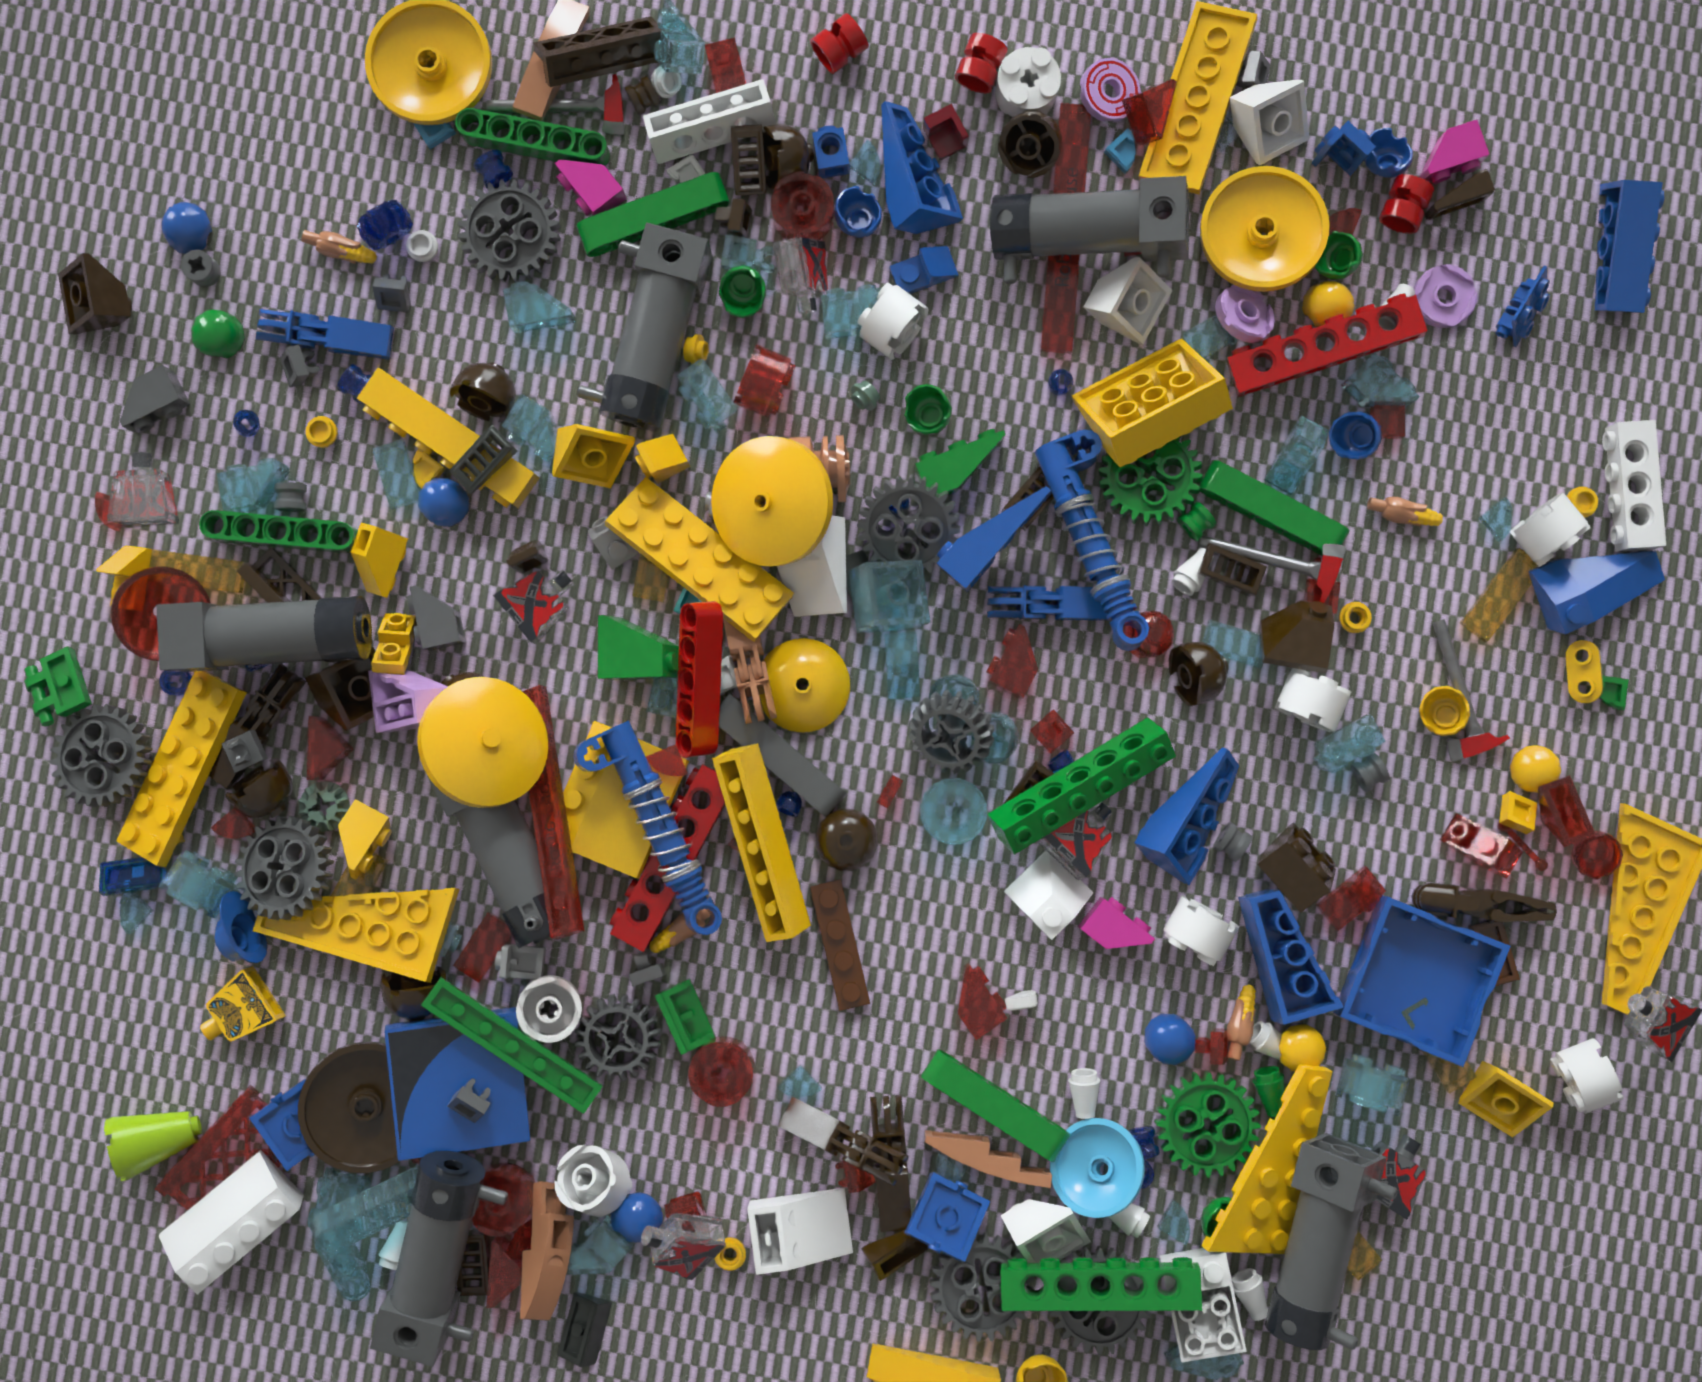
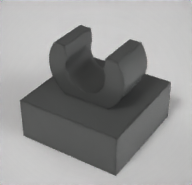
M1249 51L1247 60L1244 59L1241 70H1245L1244 74L1238 77L1236 86H1246L1249 88L1253 85L1267 83L1270 63L1261 51Z
M385 274L383 278L375 277L372 287L377 309L408 312L411 301L406 276H402L401 280L391 279L390 274Z
M299 345L286 347L280 360L289 387L301 386L307 377H314L320 371L319 366L309 367L305 364V360H311L314 357V351L306 350L301 352Z
M255 730L247 731L222 743L235 773L268 759Z
M648 951L633 956L638 971L628 974L632 987L667 975L663 963L652 965Z
M472 1078L452 1096L447 1107L475 1123L485 1114L490 1105V1102L486 1101L490 1095V1089L487 1087L480 1096L473 1093L472 1087L476 1080Z

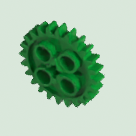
M1180 436L1166 443L1163 447L1153 450L1155 455L1152 458H1138L1134 461L1136 465L1126 464L1119 467L1110 456H1102V463L1108 467L1099 468V475L1106 477L1099 481L1100 488H1109L1103 493L1104 500L1114 498L1110 504V509L1115 510L1121 507V518H1124L1128 513L1132 514L1133 524L1137 522L1139 517H1143L1145 526H1148L1150 518H1155L1157 524L1161 525L1162 516L1165 515L1171 522L1174 521L1173 511L1175 510L1185 514L1183 503L1194 504V498L1190 493L1199 494L1200 487L1195 483L1201 482L1203 475L1195 472L1202 468V462L1193 461L1198 456V450L1188 451L1191 446V440L1188 439L1181 443ZM1170 465H1176L1181 469V472L1176 476H1170L1164 470ZM1152 471H1156V477L1150 476L1148 479L1145 478V472L1150 474ZM1125 474H1133L1137 477L1136 481L1130 485L1123 484L1120 478ZM1163 483L1173 486L1175 489L1171 491ZM1157 490L1163 494V497L1159 501L1152 502L1146 498V495L1150 491Z
M1205 1070L1203 1079H1200L1196 1072H1192L1191 1082H1188L1181 1076L1180 1083L1182 1086L1178 1089L1170 1084L1169 1087L1173 1095L1170 1097L1162 1094L1161 1096L1167 1103L1166 1107H1156V1110L1163 1115V1118L1154 1120L1157 1126L1163 1127V1130L1157 1132L1156 1136L1158 1139H1167L1160 1147L1164 1152L1172 1150L1168 1158L1172 1162L1180 1159L1179 1167L1181 1170L1184 1171L1191 1165V1173L1194 1176H1197L1201 1168L1207 1178H1210L1212 1169H1215L1220 1176H1223V1167L1226 1165L1233 1172L1236 1171L1234 1161L1237 1159L1245 1164L1246 1160L1242 1153L1244 1151L1251 1153L1253 1150L1248 1145L1249 1141H1259L1260 1139L1252 1133L1253 1129L1261 1128L1260 1123L1252 1120L1253 1117L1260 1114L1256 1108H1249L1255 1101L1254 1098L1251 1096L1243 1097L1247 1089L1242 1085L1234 1089L1236 1086L1234 1078L1231 1077L1224 1083V1075L1221 1072L1217 1073L1214 1080L1208 1070ZM1214 1094L1220 1095L1221 1101L1219 1106L1214 1109H1208L1206 1105L1207 1099ZM1228 1109H1232L1231 1114L1222 1116ZM1185 1110H1191L1193 1113L1191 1122L1185 1125L1179 1124L1178 1118L1180 1113ZM1207 1117L1211 1120V1128L1209 1130L1204 1128L1205 1123L1203 1120ZM1228 1123H1235V1134L1230 1137H1223L1222 1130L1224 1126ZM1192 1132L1188 1138L1183 1139V1134ZM1199 1139H1208V1148L1201 1153L1195 1152V1143Z

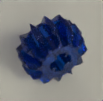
M390 200L389 202L384 201L378 206L375 205L374 208L366 211V214L359 218L356 227L360 237L367 243L369 248L379 250L381 248L385 249L389 245L403 239L405 235L409 234L413 222L407 209L400 202Z

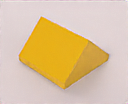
M579 424L558 428L552 475L557 478L611 488L636 440L632 436Z
M1485 1061L1481 1062L1458 1104L1512 1138L1553 1108L1554 1104L1500 1068Z

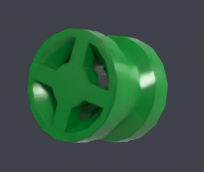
M1197 501L1191 505V509L1187 514H1181L1176 518L1182 530L1196 542L1203 537L1205 530L1213 529L1217 525L1215 518L1209 510Z

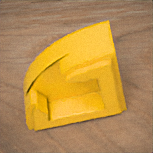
M418 448L413 458V470L416 483L422 489L426 482L439 478L446 468Z

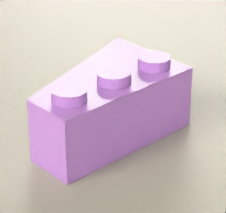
M406 669L404 675L375 673L372 670H368L376 733L419 728L421 718L429 703L448 686Z

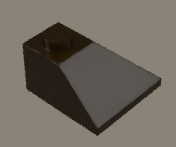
M82 253L58 273L69 334L75 335L116 327L131 317L132 302L127 296L126 286L89 253Z
M1300 600L1262 619L1259 624L1262 662L1326 674L1329 666L1335 625L1332 606L1318 601L1307 602Z
M371 647L369 657L365 660L339 661L305 677L318 706L345 731L374 717L368 670H372L371 662L375 654L374 647Z

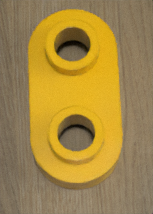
M1576 641L1566 651L1568 691L1575 701L1592 703L1599 699L1603 692L1600 650L1590 641ZM1586 650L1589 657L1585 662L1577 660L1576 655L1578 651ZM1584 681L1589 682L1591 685V690L1587 694H1583L1579 690V685Z

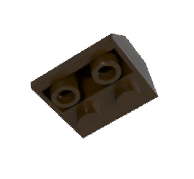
M1293 822L1260 855L1257 865L1301 913L1331 891L1336 872L1334 867L1336 865L1328 853L1325 851L1320 852L1316 848L1311 834L1303 827L1299 829Z

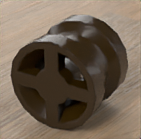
M646 75L640 78L638 84L634 86L629 84L624 87L639 116L645 113L646 108L650 106L656 107L661 104L652 83Z

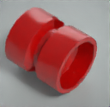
M847 13L831 23L830 31L823 29L810 39L815 55L831 74H835L848 64V57L856 58L869 48L867 38L862 29Z
M985 33L971 34L964 50L966 57L960 60L954 75L955 80L963 87L977 93L987 94L992 92L998 77L996 69L1000 68L1003 59L1007 55V46L991 35Z
M1408 174L1396 176L1389 191L1390 199L1385 202L1379 216V221L1385 227L1404 234L1417 233L1425 215L1422 209L1428 207L1434 193V186L1417 176Z

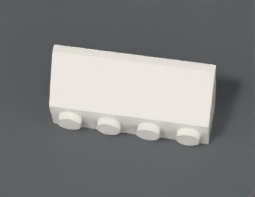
M260 1150L159 1234V1238L175 1273L198 1295L299 1211L304 1194Z

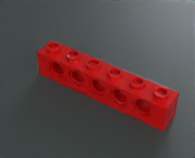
M1406 293L1399 294L1387 299L1388 304L1375 308L1374 304H1369L1356 309V315L1344 318L1343 314L1336 315L1324 320L1325 325L1312 328V325H1306L1295 329L1292 336L1282 339L1281 335H1276L1263 340L1262 346L1251 349L1250 345H1246L1231 351L1232 356L1227 357V365L1237 397L1239 398L1424 337L1428 330L1417 296L1407 297ZM1384 316L1391 317L1395 321L1396 326L1393 330H1384L1379 325V319ZM1351 327H1359L1364 332V338L1354 341L1348 337L1347 330ZM1320 337H1327L1332 341L1333 348L1329 351H1321L1316 346V340ZM1290 347H1296L1301 351L1302 358L1295 362L1289 361L1285 357V350ZM1264 357L1271 362L1272 367L1268 371L1260 372L1255 369L1253 362L1257 358Z
M702 764L700 769L693 768L686 781V784L690 786L684 797L679 795L671 808V812L677 813L674 818L678 827L683 819H690L695 824L694 834L690 837L683 836L686 844H692L689 848L690 853L686 855V858L690 860H696L726 805L716 770L705 764ZM701 790L707 792L711 798L709 806L705 809H700L694 804V796ZM650 854L639 881L633 879L624 895L629 898L623 909L618 907L609 922L610 925L614 926L610 932L611 935L642 952L646 951L649 947L650 942L674 901L675 895L678 893L677 891L673 892L666 885H664L662 892L659 893L653 892L649 888L648 881L652 875H658L662 878L666 874V872L658 871L660 863L657 856ZM665 865L661 869H667L668 866ZM637 903H642L649 909L647 920L641 921L635 918L633 908Z

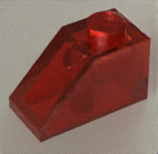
M735 37L704 45L716 93L746 84Z

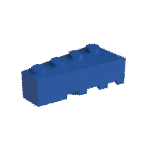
M1620 180L1600 184V195L1606 196L1605 208L1599 210L1598 223H1603L1604 235L1597 242V254L1603 260V266H1599L1596 270L1595 311L1645 312V307L1649 304L1651 291L1648 288L1649 276L1655 267V257L1653 255L1654 242L1657 241L1660 233V226L1657 220L1658 212L1664 203L1663 182Z
M1264 889L1239 896V904L1271 1021L1285 1025L1344 1008L1339 997H1336L1330 986L1331 982L1326 973L1321 970L1316 961L1315 953L1310 944L1306 942L1299 930L1300 926L1281 891Z

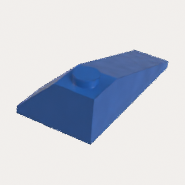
M885 101L881 104L886 203L894 229L919 234L959 223L963 220L955 192L950 183L944 185L936 171L940 168L936 158L931 159L922 146L925 143V138L909 109Z
M1045 486L961 536L953 544L948 541L936 555L940 558L937 562L938 567L968 593L994 563L995 555L998 551L1001 552L1009 545L1017 534L1018 528H1022L1049 497L1051 489Z
M1653 550L1606 556L1556 559L1528 571L1547 628L1563 634H1568L1597 621L1665 580L1657 553Z
M1222 747L1150 816L1145 826L1139 831L1138 837L1134 842L1149 861L1189 886L1206 858L1209 849L1204 848L1209 831H1216L1219 821L1215 820L1219 804L1227 801L1239 768V764L1227 748Z

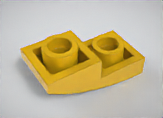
M385 613L378 630L379 644L371 662L372 672L405 674L415 637L414 626L417 625L415 615Z

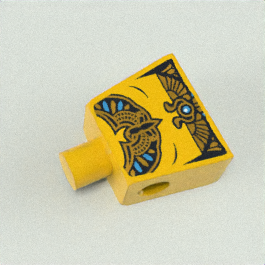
M254 966L238 972L206 1003V1008L212 1017L201 1024L200 1029L203 1035L210 1041L223 1033L227 1040L232 1042L286 1017V1015Z

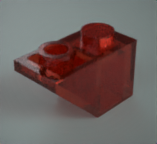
M1019 624L1015 630L1008 629L1001 642L1005 649L1000 658L997 656L993 657L986 673L991 675L987 682L1022 699L1030 687L1038 667L1026 628Z
M1455 813L1439 839L1477 865L1505 879L1508 878L1523 853L1510 838Z
M968 962L963 966L956 1011L975 1040H978L1007 1019L1003 1012L1007 1007L998 992L991 995L985 986L989 979L979 965L973 969Z

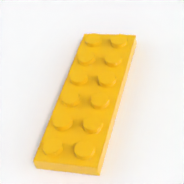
M1196 1L1140 169L1139 180L1140 178L1186 176L1188 191L1200 195L1230 104V97L1233 95L1258 20L1256 13Z
M647 477L637 485L605 520L607 528L700 601L718 602L723 611V619L753 642L757 640L793 598V591L761 566L750 563L736 555L725 544L720 534Z
M206 671L194 672L151 764L148 776L144 779L116 842L156 866L167 867L222 748V743L226 739L228 729L234 722L247 692Z

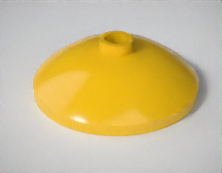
M798 638L781 643L764 658L763 661L766 663L772 688L771 691L777 714L776 718L771 719L765 693L761 694L760 698L764 713L775 724L789 731L806 733L820 730L830 725L840 716L849 699L850 677L843 659L833 648L818 640ZM804 678L809 682L806 690H799L796 683L799 679Z

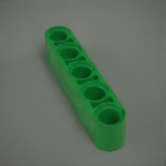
M474 108L461 110L455 119L457 130L464 141L471 146L553 162L569 160L606 166L611 158L605 138L595 131ZM479 123L475 131H466L469 124ZM501 129H510L506 137H496ZM531 135H541L536 143H527V139ZM561 141H571L568 148L564 150L557 148ZM593 146L602 147L601 152L597 155L587 154L588 150Z
M710 172L578 222L576 228L586 255L588 257H596L618 249L619 243L622 240L630 243L641 241L646 222L673 229L716 213L717 207H728L730 200L718 172Z
M1217 460L1211 461L1199 484L1200 492L1205 496L1320 556H1323L1324 544L1343 545L1350 532L1341 523Z
M211 510L204 513L199 521V528L203 535L223 543L345 554L350 553L358 532L355 527L341 521ZM222 519L224 523L223 529L215 534L214 524ZM250 522H254L255 531L247 537L245 535V528ZM285 525L287 529L286 535L278 540L276 531L279 526ZM316 527L318 537L315 541L308 542L307 534L309 530ZM344 530H348L350 534L349 541L344 545H340L338 543L339 534Z
M937 1049L921 1075L929 1084L1051 1162L1056 1160L1071 1135L1055 1122L940 1049Z

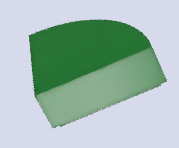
M1602 675L1603 692L1599 699L1612 709L1624 711L1629 679Z

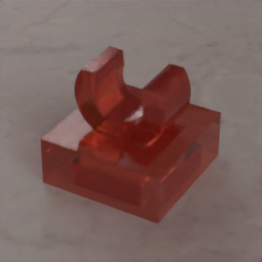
M1054 709L1029 730L1049 754L1074 734L1073 730Z
M1215 1028L1211 1031L1210 1038L1198 1037V1039H1195V1052L1210 1053V1064L1224 1065L1228 1061L1227 1029Z
M844 1160L835 1165L836 1169H844L846 1178L838 1181L841 1187H848L849 1193L861 1192L875 1183L873 1175Z

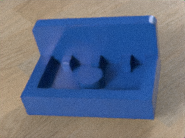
M1347 121L1340 129L1335 125L1322 138V142L1314 149L1317 156L1311 164L1317 167L1328 155L1351 176L1376 146L1365 131L1357 129L1350 121Z

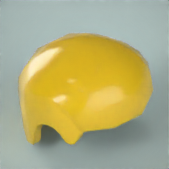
M1323 281L1311 286L1303 296V313L1312 320L1316 327L1325 325L1324 320L1336 315L1343 314L1344 318L1353 315L1355 308L1354 298L1349 289L1339 282Z
M1450 686L1433 688L1424 695L1419 713L1422 722L1430 732L1440 736L1457 734L1466 727L1470 717V707L1465 695L1461 691Z
M1539 745L1524 747L1514 754L1510 764L1513 781L1522 790L1533 793H1542L1550 790L1558 782L1562 771L1559 758L1550 749Z
M1306 1024L1290 1026L1281 1036L1279 1044L1280 1062L1289 1068L1290 1072H1295L1299 1064L1320 1066L1324 1062L1326 1053L1323 1036L1315 1028Z
M1044 1354L1033 1355L1026 1359L1016 1375V1382H1068L1063 1367L1053 1357Z

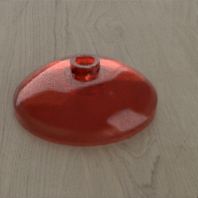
M149 567L132 574L119 586L111 604V623L116 636L129 651L141 658L159 661L157 615L153 613L156 605L191 602L211 604L203 586L190 574L173 567Z

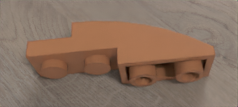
M541 1181L533 1183L531 1250L523 1251L520 1319L548 1321L551 1319L563 1288L571 1254L574 1216L566 1215V1206L559 1200L556 1194L555 1183Z

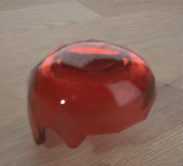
M1160 611L1140 612V615L1148 622L1149 632L1140 647L1129 652L1141 659L1155 658L1165 654L1174 641L1175 630L1171 620ZM1123 627V632L1127 637H1138L1137 630L1134 627Z
M1592 831L1582 834L1574 842L1571 856L1574 866L1582 875L1598 880L1603 876L1611 875L1621 866L1623 851L1619 841L1612 835L1603 831Z

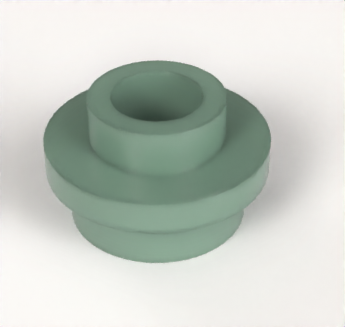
M862 381L861 383H855L851 387V399L858 408L869 411L876 408L880 395L872 384Z

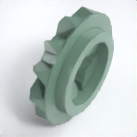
M329 781L315 782L305 788L304 793L298 800V814L303 820L310 821V825L319 827L321 832L332 831L338 828V824L350 808L349 798L345 790L338 784ZM321 797L324 802L336 803L326 809V816H324L322 811H312V808L320 804L319 799Z

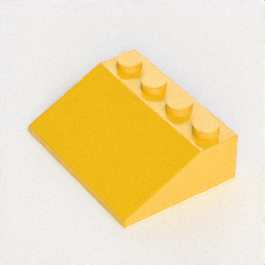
M1182 338L1071 395L1075 405L1092 431L1100 437L1104 450L1119 467L1133 463L1143 455L1163 447L1166 443L1192 432L1195 428L1210 420L1217 419L1222 414L1233 409L1225 378Z
M594 720L586 740L613 727ZM601 737L597 738L601 748L591 751L587 747L588 753L584 755L585 761L591 760L596 764L595 757L601 754L605 755L607 762L611 761V757ZM637 738L652 771L658 773L661 778L660 781H663L660 788L664 796L670 797L667 801L670 808L689 760ZM575 764L555 810L557 812L554 813L551 822L557 824V828L552 832L547 829L543 839L551 841L553 838H558L559 844L564 843L560 847L637 879L640 878L652 850L650 841L643 839L645 831L642 824H636L638 816L635 809L628 807L631 802L630 799L625 800V797H623V784L614 764L593 772L582 771ZM550 822V824H549V829H550V830H552V824H551V822ZM558 832L557 835H554V836L549 837V835ZM553 840L552 843L557 845L558 841Z

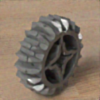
M949 689L943 692L942 696L936 691L931 695L930 699L924 698L920 706L916 707L913 711V717L909 722V728H911L909 739L915 741L912 745L913 750L922 751L920 760L928 758L930 760V768L936 764L940 765L942 773L946 772L949 767L954 775L959 773L961 768L967 773L973 765L978 767L982 763L983 758L989 755L990 747L994 743V736L992 734L995 729L994 725L989 723L991 713H981L984 709L983 703L975 706L973 704V695L966 700L962 698L961 690L955 696H952ZM935 716L937 728L931 732L929 719ZM973 732L975 743L968 747L966 737L968 733Z
M611 994L608 998L609 1005L606 1004L603 998H599L596 1001L599 1010L592 1005L586 1008L591 1018L581 1015L579 1022L586 1026V1028L577 1027L575 1034L583 1036L584 1039H579L574 1044L578 1048L585 1047V1050L578 1055V1058L580 1060L586 1057L590 1058V1061L585 1066L587 1070H590L594 1065L599 1067L595 1074L596 1077L600 1078L606 1070L608 1071V1081H613L616 1072H618L619 1078L623 1082L627 1080V1070L636 1078L639 1076L637 1065L646 1071L650 1065L645 1058L650 1060L656 1059L657 1054L650 1048H659L661 1046V1041L652 1039V1036H657L661 1033V1029L651 1028L650 1025L654 1024L658 1018L657 1016H652L649 1019L645 1017L651 1009L648 1005L641 1011L637 1009L640 1004L639 998H635L632 1004L628 1005L629 998L627 994L622 995L620 1003H617L615 994ZM613 1012L624 1013L622 1020L617 1025L598 1022V1019L605 1014ZM633 1019L642 1030L643 1045L638 1043V1039L632 1036L630 1032ZM625 1024L622 1031L624 1034L622 1038H625V1041H621L611 1051L614 1044L612 1041L614 1037H611V1034H615ZM593 1031L597 1032V1036L601 1037L605 1042L606 1048L603 1056L595 1047ZM620 1050L633 1051L639 1054L627 1062L612 1061L616 1052Z

